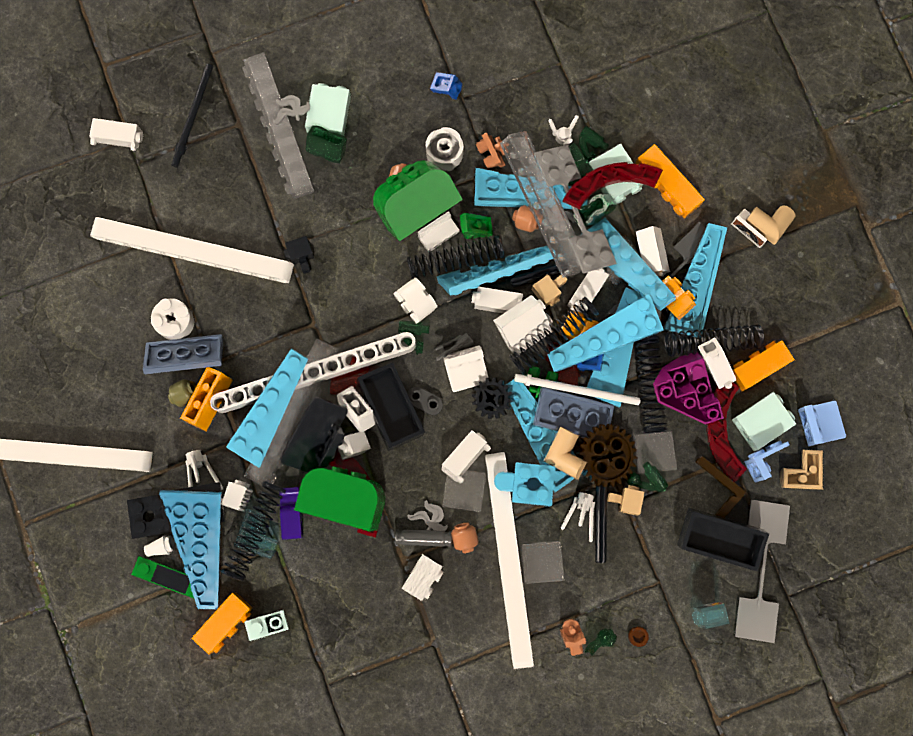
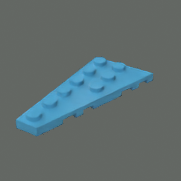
M160 490L159 494L163 500L165 512L169 518L171 530L180 557L183 560L186 575H188L197 608L218 609L222 492Z

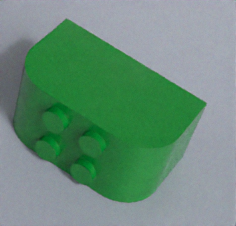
M421 160L405 166L397 175L388 177L386 182L381 184L375 191L373 205L387 230L398 241H401L463 199L451 177L445 171L430 161Z
M332 466V469L317 468L308 472L303 478L294 510L366 531H377L385 505V493L380 484L367 479L366 474L352 471L351 474H348V469Z

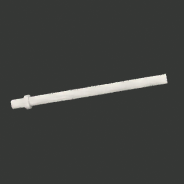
M515 374L514 378L515 382L525 383L526 386L531 384L628 404H640V398L535 378L530 374H527V376Z

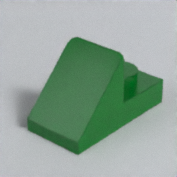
M469 213L460 215L464 239L493 236L491 217Z

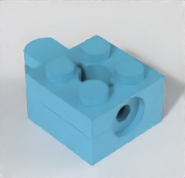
M516 462L515 472L498 473L495 476L494 484L500 491L513 492L512 503L551 507L555 466Z

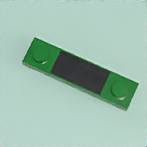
M142 556L138 557L131 575L194 599L191 584L186 573Z

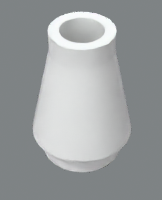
M166 535L144 546V552L147 557L171 554L172 551H175L174 539L172 536Z

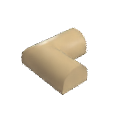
M780 206L773 216L770 217L756 207L745 221L775 245L794 220L795 213L788 206Z
M560 427L544 462L555 466V468L578 480L587 463L571 454L579 435Z
M802 450V469L782 468L780 472L781 487L822 490L823 450Z

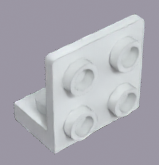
M480 345L448 354L443 358L453 392L478 386L480 381L486 383L485 379L488 378Z

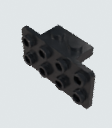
M317 396L313 397L280 457L281 463L305 472L317 469L318 466L327 468L329 462L333 461L338 446L344 441V433L340 426L348 413L347 408Z

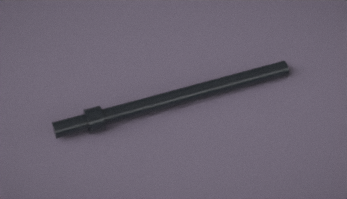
M206 64L179 143H176L175 155L171 163L173 167L178 168L182 155H185L186 144L213 69L211 64Z

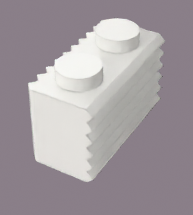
M353 386L337 395L339 405L347 408L348 413L346 416L360 433L375 425L373 410H371V407L362 399Z
M235 480V483L229 482L221 505L246 511L247 504L249 503L248 500H250L251 493L253 492L252 489H249L250 484Z
M422 554L402 589L421 601L424 598L428 599L433 591L431 585L434 580L438 582L444 573L441 571L443 566Z

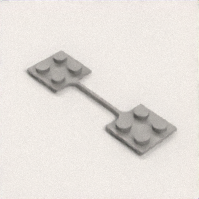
M568 145L534 153L547 187L562 185L567 194L569 190L568 183L581 179ZM571 206L582 234L571 237L569 240L583 274L617 264L603 229L593 232L587 231L578 209Z
M751 500L748 525L764 529L769 533V537L762 556L758 596L755 599L739 597L735 637L775 643L779 603L764 601L762 599L768 544L779 543L786 545L789 505Z

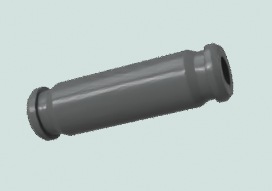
M396 529L395 544L451 547L452 535L451 531Z

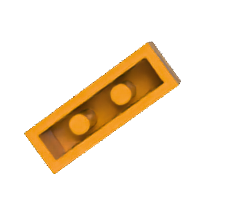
M773 341L765 346L766 350L760 353L758 350L749 356V361L744 363L741 360L733 365L734 370L732 371L736 377L735 382L742 392L795 360L783 341L777 344Z
M206 367L180 419L207 432L217 412L211 407L210 400L213 395L228 390L233 380L222 372ZM223 399L217 401V408H219Z
M234 592L191 639L208 654L218 653L225 645L223 641L227 637L231 638L238 631L237 625L241 621L244 623L252 615L250 611L253 608Z

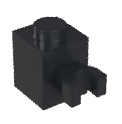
M307 236L286 242L287 249H284L286 259L291 260L293 264L300 263L303 274L311 272L307 260L313 259L314 255Z

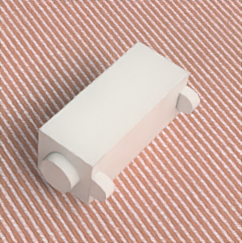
M95 118L92 120L89 135L91 137V145L103 143L131 147V150L136 151L139 148V143L143 140V132L137 124Z
M652 226L636 231L641 258L659 278L664 277L670 270L661 228Z
M601 268L587 273L567 305L570 310L575 312L574 304L582 309L579 300H582L584 296L591 303L593 302L609 276L604 269ZM582 303L583 307L587 311L588 307L584 303Z
M478 287L477 292L473 291L471 303H475L474 309L504 314L522 302L523 294Z
M716 338L698 346L718 388L720 389L724 386L727 389L731 388L732 382L736 381V377Z
M471 431L442 464V471L454 481L462 483L464 479L461 476L484 450L489 452L491 449L487 445L485 437L478 432Z

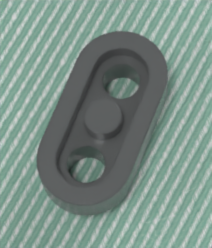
M413 387L407 392L413 407L429 415H437L442 411L443 403L439 397L419 387ZM418 393L420 395L419 399L417 400L412 398L413 394ZM435 402L437 404L436 408H431L429 406L430 403Z

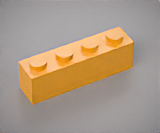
M655 144L638 157L635 164H647L663 170L655 188L661 192V196L666 202H670L673 205L677 215L685 219L703 203L705 199Z

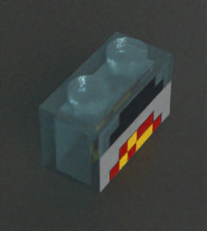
M714 602L693 607L692 618L694 624H697L700 628L709 629L730 624L724 603Z

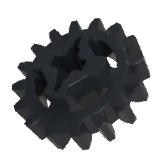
M493 377L492 382L490 378L485 379L486 383L480 381L479 385L481 387H474L477 393L472 394V397L476 398L472 405L478 406L475 411H482V417L488 414V419H492L493 416L499 419L500 413L507 415L505 409L511 410L512 407L509 405V402H514L513 399H510V396L514 393L508 392L510 385L504 386L505 381L500 380L498 382V378ZM495 385L498 386L499 389L493 390L489 386ZM491 395L496 396L494 398L495 402H490ZM493 406L497 411H489L486 408Z

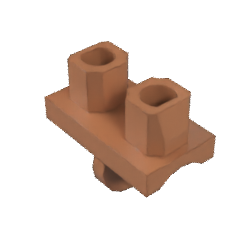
M486 132L482 135L483 139L476 143L481 154L488 150L490 151L491 155L483 159L486 167L491 169L496 166H505L506 164L499 151H501L502 155L507 154L505 148L509 146L508 141H501L500 137H496L495 141L497 144H495L493 137L489 136Z
M568 619L563 623L562 629H560L562 639L566 648H570L572 656L583 654L582 644H586L585 637L579 623L574 619Z

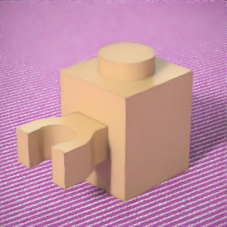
M561 274L552 281L549 275L535 283L531 290L543 302L545 307L548 305L553 306L560 301L559 297L562 292L559 290V287L564 285L568 279L564 274Z
M628 485V488L622 489V495L608 493L607 501L620 504L618 512L638 516L641 513L644 492L639 491L640 487Z

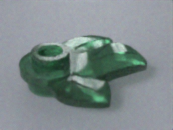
M612 629L601 630L597 634V638L586 647L584 652H589L593 656L601 646H613L617 635L614 634Z

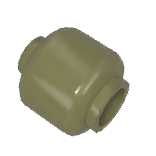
M182 379L171 385L168 394L169 401L178 407L186 406L196 389L195 383Z

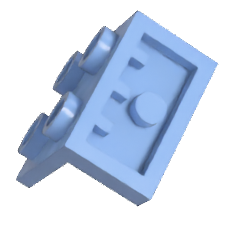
M836 401L804 406L798 409L808 447L846 438Z
M780 440L765 447L766 451L762 449L748 455L749 460L744 461L754 482L772 477L770 474L771 468L766 461H763V458L789 446V442L782 444Z

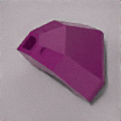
M698 352L695 355L690 353L689 355L678 357L661 369L653 383L659 403L703 424L724 418L720 402L712 393L704 359Z

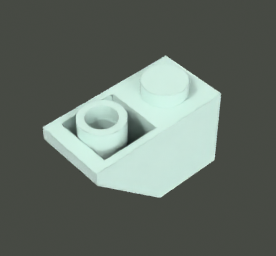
M284 610L245 621L249 641L289 630Z

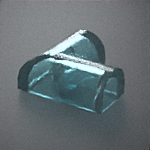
M247 509L241 527H246L261 532L257 528L246 523L245 520H250L263 525L262 522L253 518L248 513L251 512L263 517L266 516L256 511ZM240 527L238 534L259 540ZM254 533L263 542L250 541L258 545L260 549L247 548L257 555L272 559L278 545V540ZM237 535L236 541L256 547ZM236 543L234 544V547L246 550L243 547L237 545Z

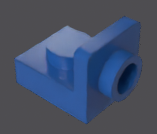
M436 72L430 89L435 93L448 94L452 99L456 100L461 92L462 83L455 75Z
M604 354L576 365H578L577 367L580 371H601Z

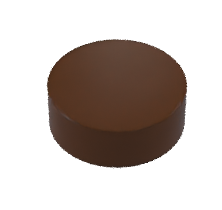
M636 626L629 631L628 639L632 645L642 647L648 642L649 635L644 628Z

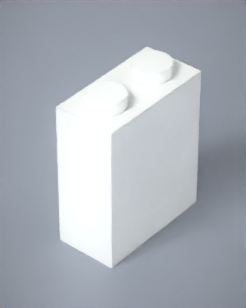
M532 295L493 320L507 347L512 352L515 351L518 354L521 353L520 347L525 350L528 349L525 344L526 342L534 345L531 340L532 337L540 341L537 333H541L546 337L543 328L548 329L552 333L549 324L553 323L547 313L545 314V305L540 299L536 300Z

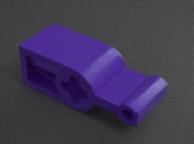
M299 487L282 488L287 491L285 494L279 492V495L283 497V499H280L282 540L304 538L302 512L294 510Z

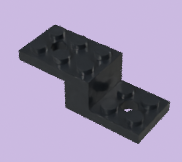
M220 482L170 490L222 492ZM160 495L127 500L132 539L172 533V527ZM221 505V522H226L224 505ZM148 511L154 513V519L151 522L145 520V514Z

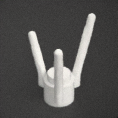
M578 115L574 117L568 128L561 127L556 130L552 119H549V124L553 131L552 135L556 136V141L559 144L568 145L573 141V139H570L571 132L579 118Z
M201 450L191 451L186 454L188 487H193L192 469L196 482L200 483L197 468L202 467L203 462L215 483L220 482L210 466L206 454L202 455Z
M579 492L578 497H574L573 504L561 526L562 530L566 527L577 505V508L581 510L579 526L583 525L585 512L589 511L590 542L593 541L595 506L593 495Z

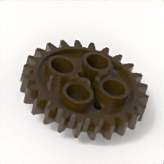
M599 424V429L593 426V433L586 431L588 437H581L584 443L577 444L581 451H577L576 454L581 455L580 459L587 462L582 476L588 477L589 482L594 481V485L598 486L601 484L603 487H607L609 484V486L614 487L615 482L622 484L621 478L627 480L626 473H633L630 467H636V464L632 462V460L638 459L637 456L633 455L637 451V449L632 448L635 441H629L631 434H625L626 430H619L617 425L607 424L605 427L604 424ZM615 439L616 442H617V445H616V447L613 449V448H612V442H613V440ZM596 443H598L599 449L597 452L594 451V445ZM622 451V454L619 455H608L606 456V458L599 457L593 460L591 459L593 456L607 455L608 452L616 453ZM619 459L620 464L618 467H615V461ZM599 462H601L602 468L600 471L597 470V465Z

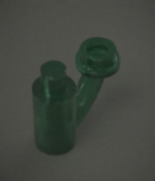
M585 126L579 135V144L586 158V164L597 156L594 154V151L589 152L587 142L596 149L600 147L604 151L609 146L604 141V137L588 126Z
M400 320L398 333L408 332L412 335L421 336V333L429 334L430 326H423L421 322L416 324L413 321ZM409 338L403 340L408 346L412 344V340ZM419 340L414 349L416 355L423 353L424 343Z
M649 462L643 464V468L645 469L644 474L650 483L641 481L640 475L635 472L627 476L628 485H635L648 491L656 490L657 492H662L668 487V483L656 466H651Z

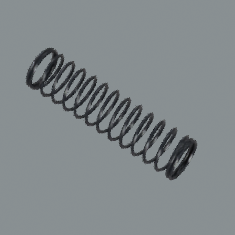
M495 235L492 243L491 239L487 237L486 246L484 241L480 239L479 248L476 242L473 241L472 251L469 244L465 243V253L459 244L458 255L455 248L451 246V258L447 249L444 248V260L437 249V263L433 253L430 251V265L426 255L422 253L423 268L418 256L415 255L416 271L409 256L407 261L412 280L414 278L419 279L417 260L423 276L426 277L424 258L430 274L433 276L431 255L438 274H440L438 253L447 272L445 251L452 269L455 270L452 249L456 255L459 267L462 268L459 247L462 250L467 267H469L467 246L474 265H476L474 244L481 263H483L481 242L490 262L488 240L491 243L496 260L498 259L496 247L499 257L502 259L504 258V251L499 235Z
M585 296L584 298H582V300H579L582 309L575 304L573 305L577 315L572 310L567 309V312L571 320L565 314H561V317L566 326L559 319L556 318L555 321L559 329L552 323L549 324L554 335L548 329L543 328L548 340L541 333H537L543 346L535 338L532 337L531 340L535 345L536 349L528 342L525 343L531 355L524 348H519L526 361L515 351L513 353L516 359L512 354L509 355V358L512 360V362L516 365V367L520 370V372L523 375L524 373L526 374V370L523 367L520 360L518 359V357L529 368L532 369V365L525 356L524 352L536 364H538V361L532 353L529 346L542 359H544L543 354L541 353V351L539 350L534 341H536L542 347V349L549 355L550 352L544 344L541 337L554 350H556V347L551 341L547 332L560 345H562V342L556 335L552 326L566 340H568V338L563 332L558 322H560L572 336H574V333L570 329L564 317L568 319L578 331H580V328L572 318L570 312L584 326H586L585 322L583 321L575 307H577L591 322L592 319L586 312L582 303H584L588 307V309L592 312V314L595 317L599 316V313L596 310V308Z
M758 324L751 325L750 327L747 325L743 327L737 326L736 328L729 327V329L726 327L722 329L716 328L715 330L710 328L707 331L705 329L701 331L694 330L693 332L688 330L686 333L680 331L679 334L677 332H668L665 336V349L670 357L675 356L676 351L681 356L683 349L685 354L689 355L690 348L695 355L699 346V336L702 338V343H705L707 335L709 340H711L715 334L716 340L720 344L721 333L724 338L723 351L727 348L730 352L733 347L738 351L740 346L743 350L747 346L750 350L753 347L761 349L764 344V332ZM745 327L748 328L747 334L745 333V331H744V329H743V328H745ZM737 328H741L740 335L736 330ZM755 328L757 329V331H758V333H759V338H760L759 347L757 346V344H756V342H755V336H754V334H755ZM723 329H726V330H727L726 336L724 335V333H723V331H722ZM730 329H734V331H733V336L731 335V332L729 331ZM710 330L713 331L712 337L708 333ZM716 330H720L719 337L715 332ZM742 330L745 335V348L741 344ZM749 330H750V332H751V341H752V347H751V348H750L749 343H748V332H749ZM702 331L706 332L704 339L701 334ZM735 331L738 336V349H736L734 344ZM688 332L692 333L690 342L687 336ZM694 332H699L697 340ZM728 332H729L730 337H731V349H730V350H729L728 345H727V335H728ZM680 333H684V334H685V335H684V338H683V343H682V339H681V337H680ZM678 337L681 343V354L678 351ZM685 337L688 341V353L685 350ZM692 337L695 339V353L692 349ZM671 338L673 340V353L671 352Z
M651 335L635 341L640 343L635 348L642 350L636 353V356L641 358L636 363L643 365L638 367L637 370L644 372L638 376L639 379L644 380L638 385L647 387L639 391V393L646 395L641 397L640 400L648 402L640 406L642 409H647L641 415L650 417L642 420V423L650 424L643 427L642 431L645 434L667 431V427H653L666 425L667 423L644 422L650 419L666 417V415H644L647 412L665 410L666 408L642 407L659 402L642 400L645 397L655 396L656 393L641 392L654 388V386L640 384L653 381L656 378H641L640 376L660 373L661 370L642 371L639 369L647 366L661 365V363L645 364L639 363V361L648 358H660L661 356L638 355L639 353L657 351L660 348L640 349L637 347L643 344L659 343V336Z
M265 480L263 481V484H261L262 487L274 493L275 495L262 491H258V493L274 503L255 498L257 502L269 508L270 510L252 505V508L264 514L268 518L251 512L248 513L250 516H252L253 518L257 519L265 525L250 520H245L246 523L257 528L261 532L246 527H241L243 530L255 536L259 540L242 534H238L239 537L250 542L256 547L238 541H234L237 545L243 547L252 554L245 553L234 548L231 549L232 551L246 558L250 562L232 556H228V558L241 564L246 569L228 563L224 564L232 568L233 570L239 572L243 576L225 568H222L221 572L225 575L242 582L244 581L246 576L237 569L249 571V568L241 562L252 564V560L246 557L245 555L253 557L256 556V554L247 547L253 549H260L258 545H256L250 540L263 542V540L254 533L266 535V532L264 530L260 529L255 525L269 528L270 526L259 518H263L270 521L273 520L272 517L262 512L261 510L274 514L276 513L274 509H272L264 503L274 506H280L279 503L267 497L266 495L278 499H283L281 495H279L278 493L274 492L269 488L275 489L284 494L285 492H287L285 489H282Z

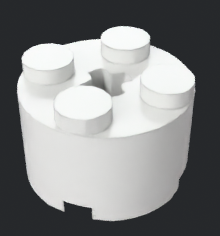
M447 127L431 132L426 140L427 160L443 171H452L457 167L463 158V141L459 133Z
M414 278L393 294L399 302H403L400 306L406 314L411 313L410 317L417 324L437 308V304L432 296L428 295L425 291L426 288L417 278Z
M162 299L152 311L151 324L163 337L175 340L185 338L191 333L194 327V318L191 310L183 302L177 299Z

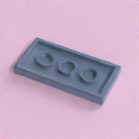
M220 334L148 342L145 347L143 372L144 374L222 366L223 336Z
M541 387L533 425L555 431L563 427L579 435V437L587 438L586 431L593 433V426L599 429V424H604L605 427L607 424H611L614 405Z

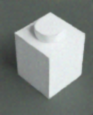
M357 432L345 436L343 443L338 446L342 460L360 455L371 449L365 432Z

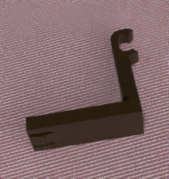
M699 456L695 462L734 494V496H729L715 514L725 518L746 492L707 459Z

